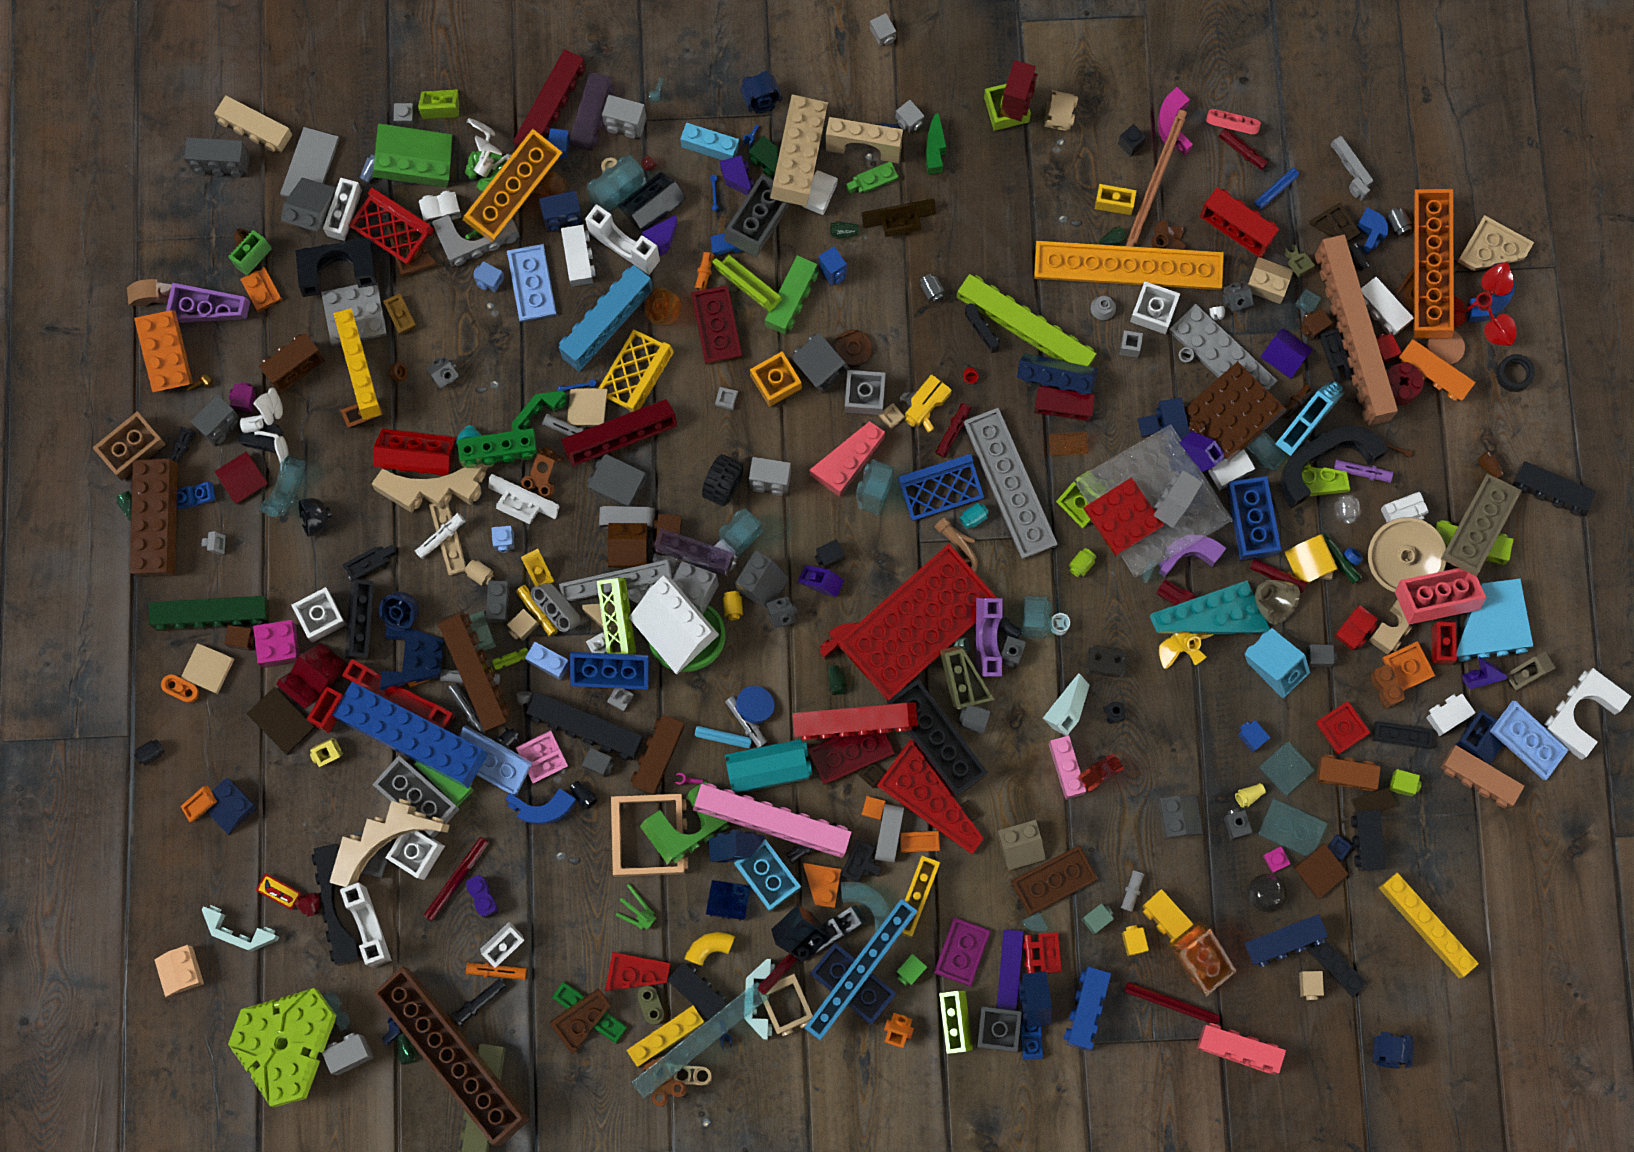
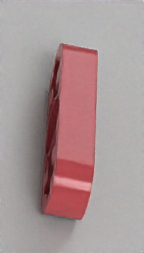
M1217 109L1209 110L1206 121L1211 125L1248 134H1257L1261 125L1257 119Z

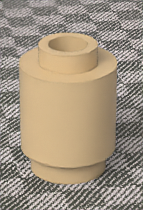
M473 559L465 568L467 576L481 586L488 585V581L494 579L493 570L480 561Z

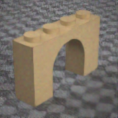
M829 117L826 131V151L844 154L846 144L863 143L877 148L881 152L882 161L899 163L903 129Z

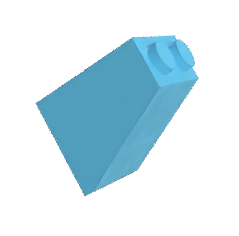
M1273 628L1263 633L1260 639L1246 650L1245 657L1247 663L1282 698L1287 696L1310 674L1305 654Z

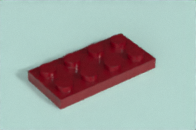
M728 285L691 292L705 365L742 358Z
M874 730V734L858 735V731H855V735L837 736L808 749L823 786L895 754L886 733H877V730Z

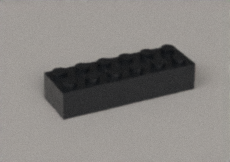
M917 679L887 701L886 705L916 702L918 726H912V730L906 731V733L956 799L985 778L988 772L919 679Z

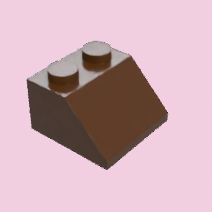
M609 523L608 568H632L647 564V523Z

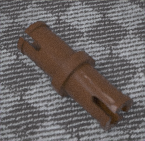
M1305 384L1296 395L1290 398V402L1285 406L1287 410L1285 413L1287 414L1284 417L1286 419H1290L1299 408H1302L1304 402L1314 393L1313 389L1308 390L1310 388L1309 385Z

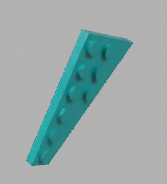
M1248 580L1149 615L1157 633H1246L1252 635L1254 633L1263 634L1270 630L1265 618L1258 609Z

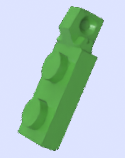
M890 161L853 177V181L847 183L846 188L849 194L859 191V193L864 192L865 194L897 181L898 175Z

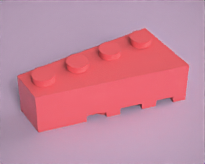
M869 421L809 470L810 476L841 497L884 440L885 432Z
M1213 1023L1203 1026L1197 1046L1199 1050L1271 1075L1279 1074L1286 1050L1278 1048L1279 1046L1268 1042L1265 1044L1251 1036H1248V1038L1240 1036V1033L1229 1029L1227 1032L1221 1030V1026Z

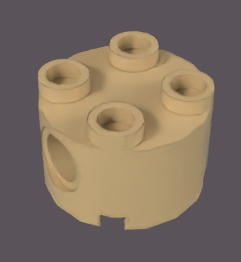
M1052 90L1049 95L1051 101L1047 102L1044 127L1063 131L1070 130L1075 118L1072 112L1076 108L1078 97L1074 96V94Z

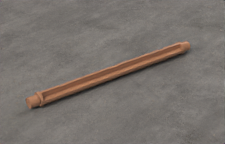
M1179 110L1174 118L1175 120L1156 165L1136 220L1126 239V246L1134 247L1137 244L1143 224L1185 122L1187 112L1184 110Z

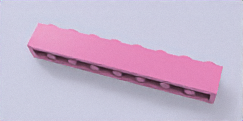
M710 783L701 784L693 811L843 858L845 855L851 831H847L848 828L837 825L835 827L822 819L816 821L803 813L797 815L791 813V810L785 807H780V809L772 807L773 804L762 801L760 803L747 795L741 797L735 795V792L732 790L724 789L722 791L716 789L717 787Z

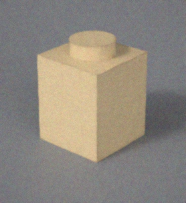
M524 609L507 624L510 629L508 633L515 640L519 638L522 642L539 626L537 621Z
M1302 971L1299 973L1300 997H1306V1000H1318V997L1324 995L1323 971Z

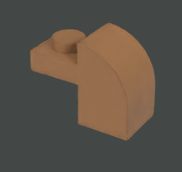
M156 279L136 281L127 287L128 305L146 307L152 302L168 304L172 285L158 283Z

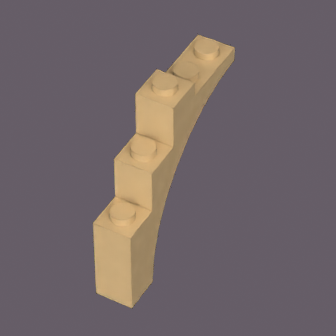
M479 464L474 468L464 467L452 474L431 479H410L382 469L372 482V486L375 491L411 513L414 509L419 508L422 498L435 504L440 509L450 502L452 494L471 505L481 496V487L478 482L483 481L487 469L493 465Z
M399 799V802L391 801L387 818L383 819L375 816L374 820L367 819L362 837L353 834L350 837H342L330 883L343 887L356 884L361 872L374 854L397 837L423 830L448 833L450 825L443 823L444 819L433 816L432 820L427 819L426 814L416 812V807L411 806L410 801Z

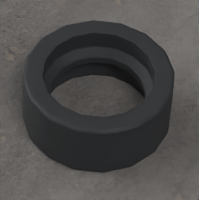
M1521 354L1507 356L1498 365L1496 370L1498 383L1510 392L1524 390L1533 381L1535 376V368L1532 361ZM1517 363L1525 369L1526 378L1523 382L1513 383L1506 378L1505 368L1508 364Z

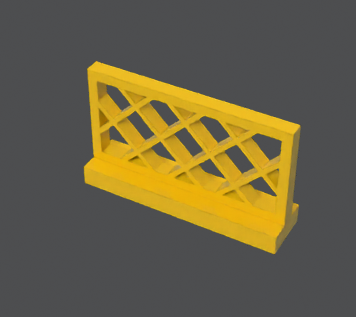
M633 329L598 389H605L606 386L613 384L615 392L607 394L608 400L628 409L630 412L641 409L674 353L671 345L665 342L661 343ZM635 337L641 338L643 344L633 347L632 342ZM653 345L659 347L656 353L649 355L647 347ZM645 348L647 356L636 359L635 351ZM632 352L634 360L624 363L623 357L625 354ZM648 360L649 366L647 369L640 371L638 363ZM635 364L637 372L627 375L625 367ZM623 368L625 376L615 379L614 372ZM639 376V383L630 387L629 379ZM626 380L628 388L618 391L616 383ZM630 393L627 403L620 400V394Z

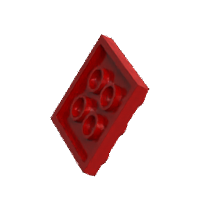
M1132 477L1083 508L1115 556L1164 526L1161 520L1153 516L1155 513L1154 509Z

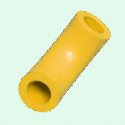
M722 932L704 934L692 943L684 959L703 966L707 956L713 952L729 954L735 936Z

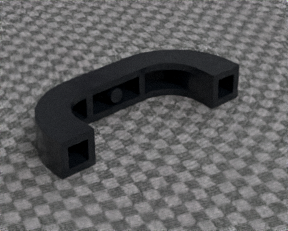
M1346 425L1337 427L1327 433L1321 432L1315 437V440L1311 442L1307 440L1302 443L1300 448L1288 459L1281 474L1280 485L1282 494L1291 509L1306 501L1311 491L1302 479V469L1338 448L1348 447L1358 451L1368 465L1384 457L1389 448L1378 435L1360 426Z

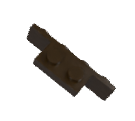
M927 199L862 212L863 227L882 225L885 237L921 231L919 217L936 214L935 200Z

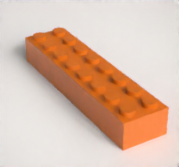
M1417 189L1414 192V338H1452L1454 332L1453 189Z

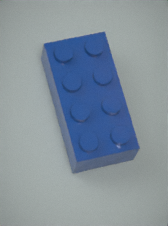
M1267 476L1229 482L1226 489L1240 561L1278 555L1281 551V545Z

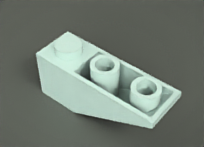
M1079 673L1043 717L1052 729L1065 736L1079 722L1090 686Z

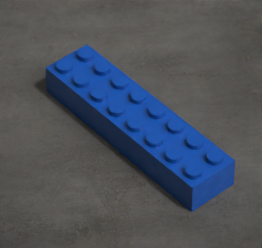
M351 682L332 714L339 722L467 789L488 756L482 748L354 682Z

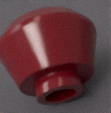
M317 892L309 893L297 898L295 905L302 914H306L307 917L318 914V910L321 909V897Z

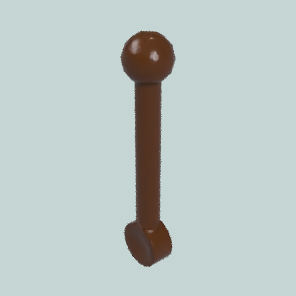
M1385 443L1388 448L1405 454L1407 458L1413 455L1412 450H1404Z

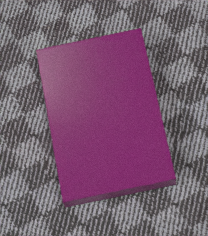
M954 917L934 974L971 987L991 931Z

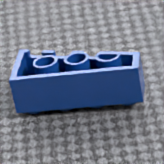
M1087 967L1086 971L1082 970L1079 982H1082L1081 989L1076 990L1074 1001H1077L1076 1008L1071 1009L1069 1020L1072 1023L1070 1029L1066 1028L1063 1038L1067 1040L1066 1045L1088 1052L1092 1050L1094 1044L1092 1039H1094L1097 1032V1019L1099 1020L1102 1012V1001L1106 996L1111 973L1092 967Z

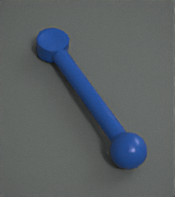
M711 175L710 181L712 182L713 190L712 210L716 212L719 210L716 194L717 176Z
M591 379L589 382L565 387L560 385L557 390L564 392V390L586 386L594 388L596 381Z

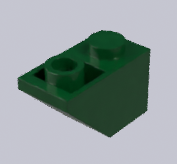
M763 135L749 150V160L754 166L761 167L763 173L768 178L774 179L778 162L777 146Z

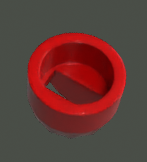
M968 367L963 372V379L966 383L973 384L978 380V373L973 367Z

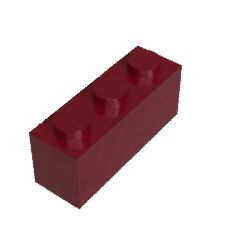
M1038 386L1034 413L1090 421L1095 394H1079L1072 390L1053 389L1052 386Z

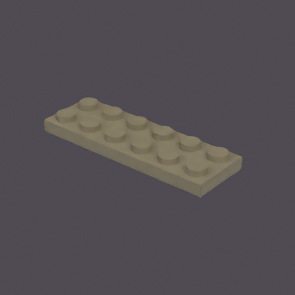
M1487 473L1441 559L1477 577L1522 490Z

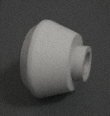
M1098 296L1091 303V313L1099 320H1108L1114 316L1116 304L1108 296Z

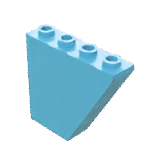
M1329 381L1320 388L1280 437L1276 445L1291 456L1344 395L1343 387L1335 381Z
M1521 579L1482 583L1481 587L1485 593L1486 600L1480 610L1468 612L1456 644L1457 659H1459V662L1471 660L1470 657H1478L1479 659L1480 656L1486 659L1493 654H1497V657L1509 655V652H1516V654L1527 653L1533 647Z

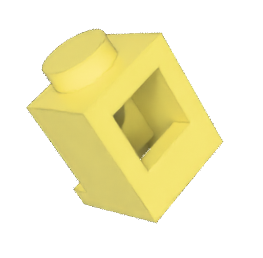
M335 736L314 746L310 750L312 761L315 764L317 763L319 767L339 758L343 754ZM326 748L329 754H325L323 749Z

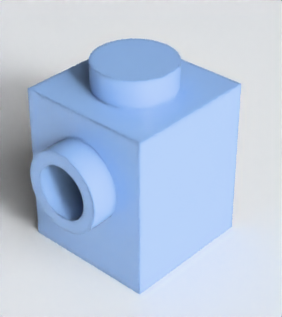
M492 527V541L495 551L509 552L510 550H515L512 527Z

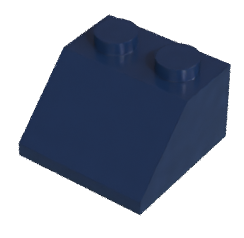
M227 777L212 791L217 802L206 812L230 835L257 807Z

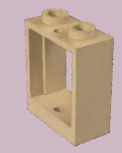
M795 974L779 980L766 995H762L759 992L777 1035L782 1034L783 1037L793 1033V1028L799 1025L800 1028H804L813 1017ZM794 985L807 1015L779 1027L767 996Z

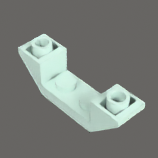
M212 905L209 908L204 906L202 908L210 933L216 938L251 952L279 939V936L274 935L275 930L264 927L263 930L257 928L251 943V938L241 934L239 938L232 935L233 931L224 927L220 931L226 916L220 913L222 909Z
M766 959L746 978L744 1019L763 1040H768V1036H772V1024H768V1019H753V1015H757V1003H754V995H758V983H754V981L765 980L775 969V964H771V959Z

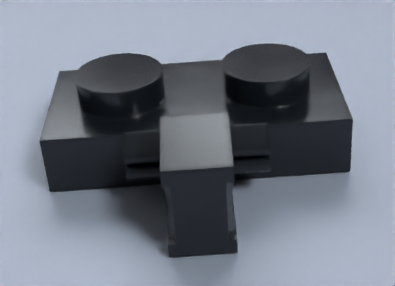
M857 839L840 875L857 884L862 875L868 876L871 873L879 877L881 868L873 865L875 860L871 858L875 848Z

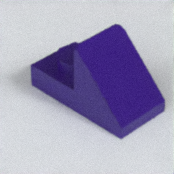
M1480 656V670H1471L1469 673L1462 674L1463 682L1469 689L1507 679L1506 674L1499 667Z

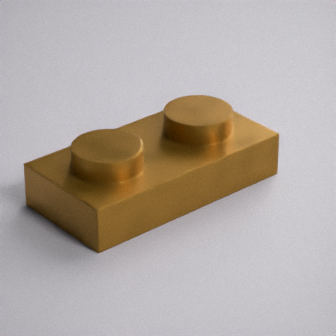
M400 293L383 301L399 335L416 328Z

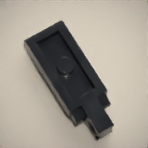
M392 545L384 549L382 546L374 547L344 563L343 567L352 582L386 565V563L390 562L388 558L396 555L397 552Z

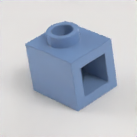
M484 261L475 268L473 273L476 285L483 290L489 289L494 293L505 278L501 270Z

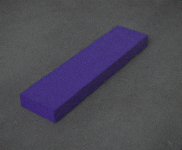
M1003 930L997 1009L1017 1011L1024 931Z

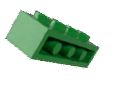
M533 428L457 439L459 460L462 467L474 468L479 464L494 465L500 461L509 463L520 458L529 460L537 456L538 453Z

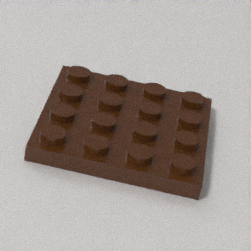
M1238 361L1184 408L1187 420L1189 422L1200 420L1206 429L1205 437L1216 441L1228 462L1287 411Z

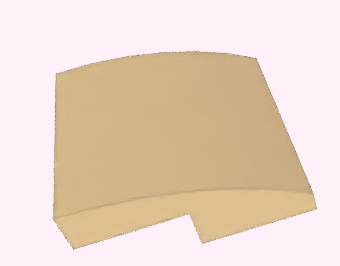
M571 389L567 423L577 428L594 427L604 423L607 389Z
M197 643L181 678L218 694L234 659Z

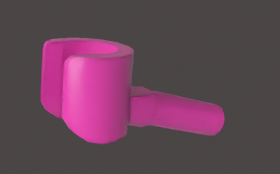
M683 773L676 774V776L683 777L682 782H675L679 786H684L687 783H703V779L689 778Z

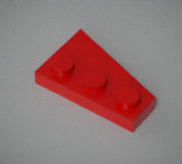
M613 951L605 991L667 983L671 963Z

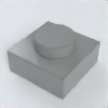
M394 103L395 124L413 123L412 103Z
M1359 177L1355 178L1349 186L1351 194L1355 198H1359L1360 201L1365 199L1370 191Z

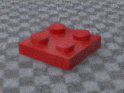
M1349 701L1315 722L1337 755L1371 733Z

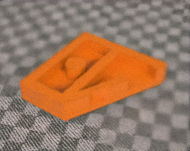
M804 863L803 867L815 906L835 909L841 869Z

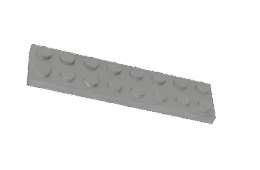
M999 408L963 421L1021 559L1023 560L1058 545Z

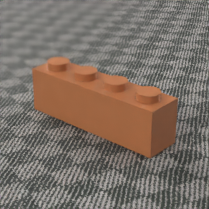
M1457 745L1451 748L1440 767L1446 775L1452 778L1457 777L1462 780L1461 783L1466 787H1474L1479 790L1478 793L1481 796L1494 799L1495 803L1502 808L1514 806L1524 788V785Z

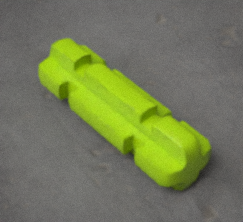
M523 648L519 650L520 652L515 651L502 656V658L493 659L494 668L498 670L503 668L504 665L509 666L520 662L521 659L526 660L525 657L529 652L528 649Z

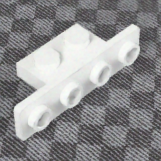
M493 474L489 477L488 488L502 494L496 509L528 524H531L538 512L553 519H556L558 516L559 505L553 501L523 489L519 485L508 482L502 477Z

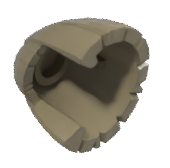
M1266 580L1257 586L1255 600L1259 611L1273 625L1284 622L1286 617L1288 618L1293 613L1294 608L1297 607L1299 602L1298 597H1300V590L1295 584L1281 580Z

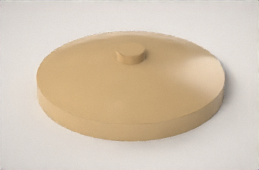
M1413 517L1396 518L1381 526L1372 537L1368 549V563L1375 579L1386 589L1395 592L1400 580L1444 571L1446 561L1441 558L1446 547L1440 533L1428 522Z

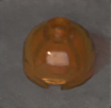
M658 287L652 291L654 293L651 297H647L645 302L646 317L650 319L652 324L667 326L674 323L679 318L682 310L679 296L667 288Z

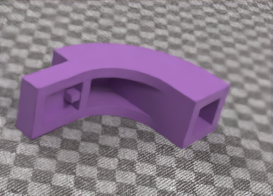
M1195 535L1181 538L1166 549L1164 554L1169 559L1165 557L1160 563L1161 569L1159 574L1165 578L1180 559L1187 556L1198 557L1213 567L1226 548L1217 541L1205 536Z

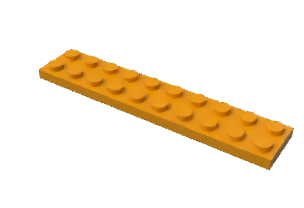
M1036 241L1034 279L1143 286L1145 281L1160 287L1222 290L1224 252Z

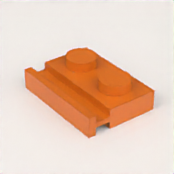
M265 267L240 279L258 313L274 305L276 302L282 301Z

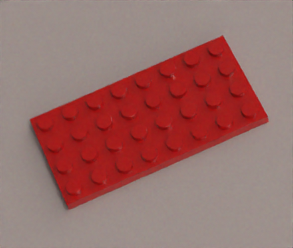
M948 544L836 644L880 694L889 701L941 654L940 650L948 648L976 623V598L997 597L954 548Z

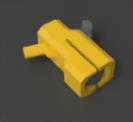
M930 375L915 393L906 392L900 397V403L907 402L910 407L905 413V421L912 427H919L923 423L928 433L934 430L929 420L931 411L936 406H942L952 392L943 382L940 384L941 381L935 376Z

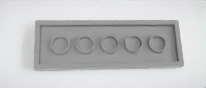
M1196 304L1169 329V332L1185 347L1191 348L1194 356L1218 378L1238 361L1268 391L1278 381Z

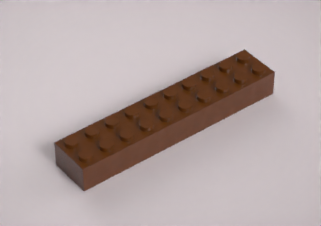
M402 966L373 992V995L492 1146L501 1147L530 1120L410 968Z

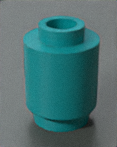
M976 503L962 512L959 519L967 530L969 528L973 529L988 519L987 514L989 512L983 504Z

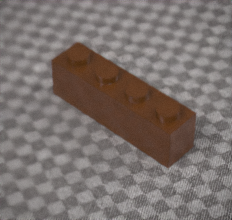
M662 714L661 719L657 718L654 725L656 731L653 736H649L646 743L648 747L646 754L642 753L638 762L640 768L638 772L634 771L630 781L633 783L632 787L648 795H656L685 728L683 722Z

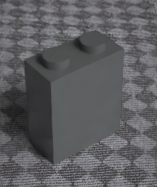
M604 454L603 458H599L595 468L597 469L594 475L591 474L587 480L589 492L619 506L632 507L647 478L646 473Z

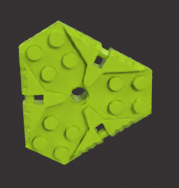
M315 988L281 997L279 1001L271 1000L240 1010L228 1045L238 1057L246 1072L251 1073V1079L255 1082V1085L271 1107H278L307 1098L320 1063L319 1060H316L319 1052H324L337 1015L319 990Z

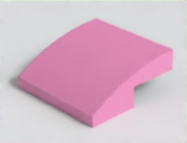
M551 730L516 747L520 756L533 762L528 772L532 783L568 767Z

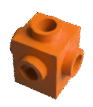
M893 1013L892 1020L887 1019L884 1031H887L884 1042L904 1048L906 1039H911L914 1030L913 1027H910L913 1019Z

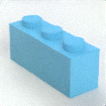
M687 122L680 138L682 148L720 160L736 157L740 148L739 139Z

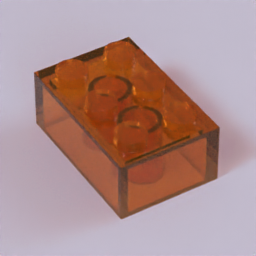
M1199 920L1168 945L1194 987L1205 996H1208L1237 972L1211 929Z

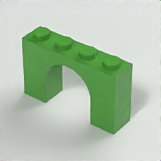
M701 784L690 790L686 796V799L693 808ZM661 810L645 819L640 827L665 862L669 864L672 861L675 863L679 862L685 857L684 854L686 852L692 853L697 850L701 842H709V838L715 837L714 834L718 831L720 833L726 831L730 827V822L697 812L701 821L700 831L690 835L682 834L671 826Z

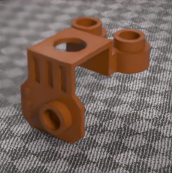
M544 447V449L537 451L531 473L522 478L521 486L528 491L539 487L538 492L540 496L548 498L555 492V487L550 482V474L554 462L564 461L565 458L555 454L553 449ZM539 462H545L548 465V470L545 473H541L538 470ZM526 480H529L531 482L530 487L526 486ZM543 487L548 489L547 494L543 492Z
M668 1056L652 1059L645 1063L642 1069L644 1072L647 1071L656 1089L652 1095V1102L658 1107H663L668 1103L669 1094L680 1098L687 1091L686 1085L682 1081H674L665 1063L669 1060ZM656 1066H661L664 1069V1075L660 1078L653 1076L652 1071ZM676 1085L681 1086L680 1092L674 1091ZM662 1094L663 1100L658 1102L656 1096Z

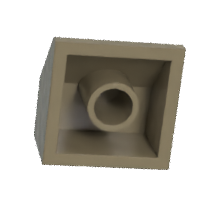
M1036 820L998 830L997 836L1008 871L1046 860Z

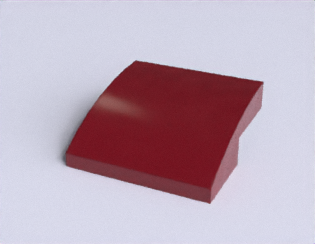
M247 451L214 471L235 504L268 484Z

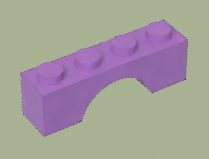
M976 598V671L979 676H1002V656L997 645V629L1002 619L1003 598Z

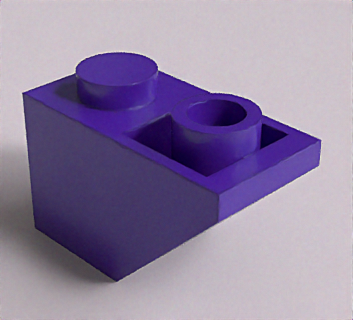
M741 155L720 161L725 185L748 196L754 184L752 178H748L746 173L749 171L747 162L742 160Z
M1193 431L1189 432L1179 442L1201 473L1215 467L1224 458V452L1215 440Z

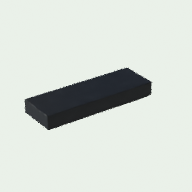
M1375 721L1372 741L1432 749L1434 729Z

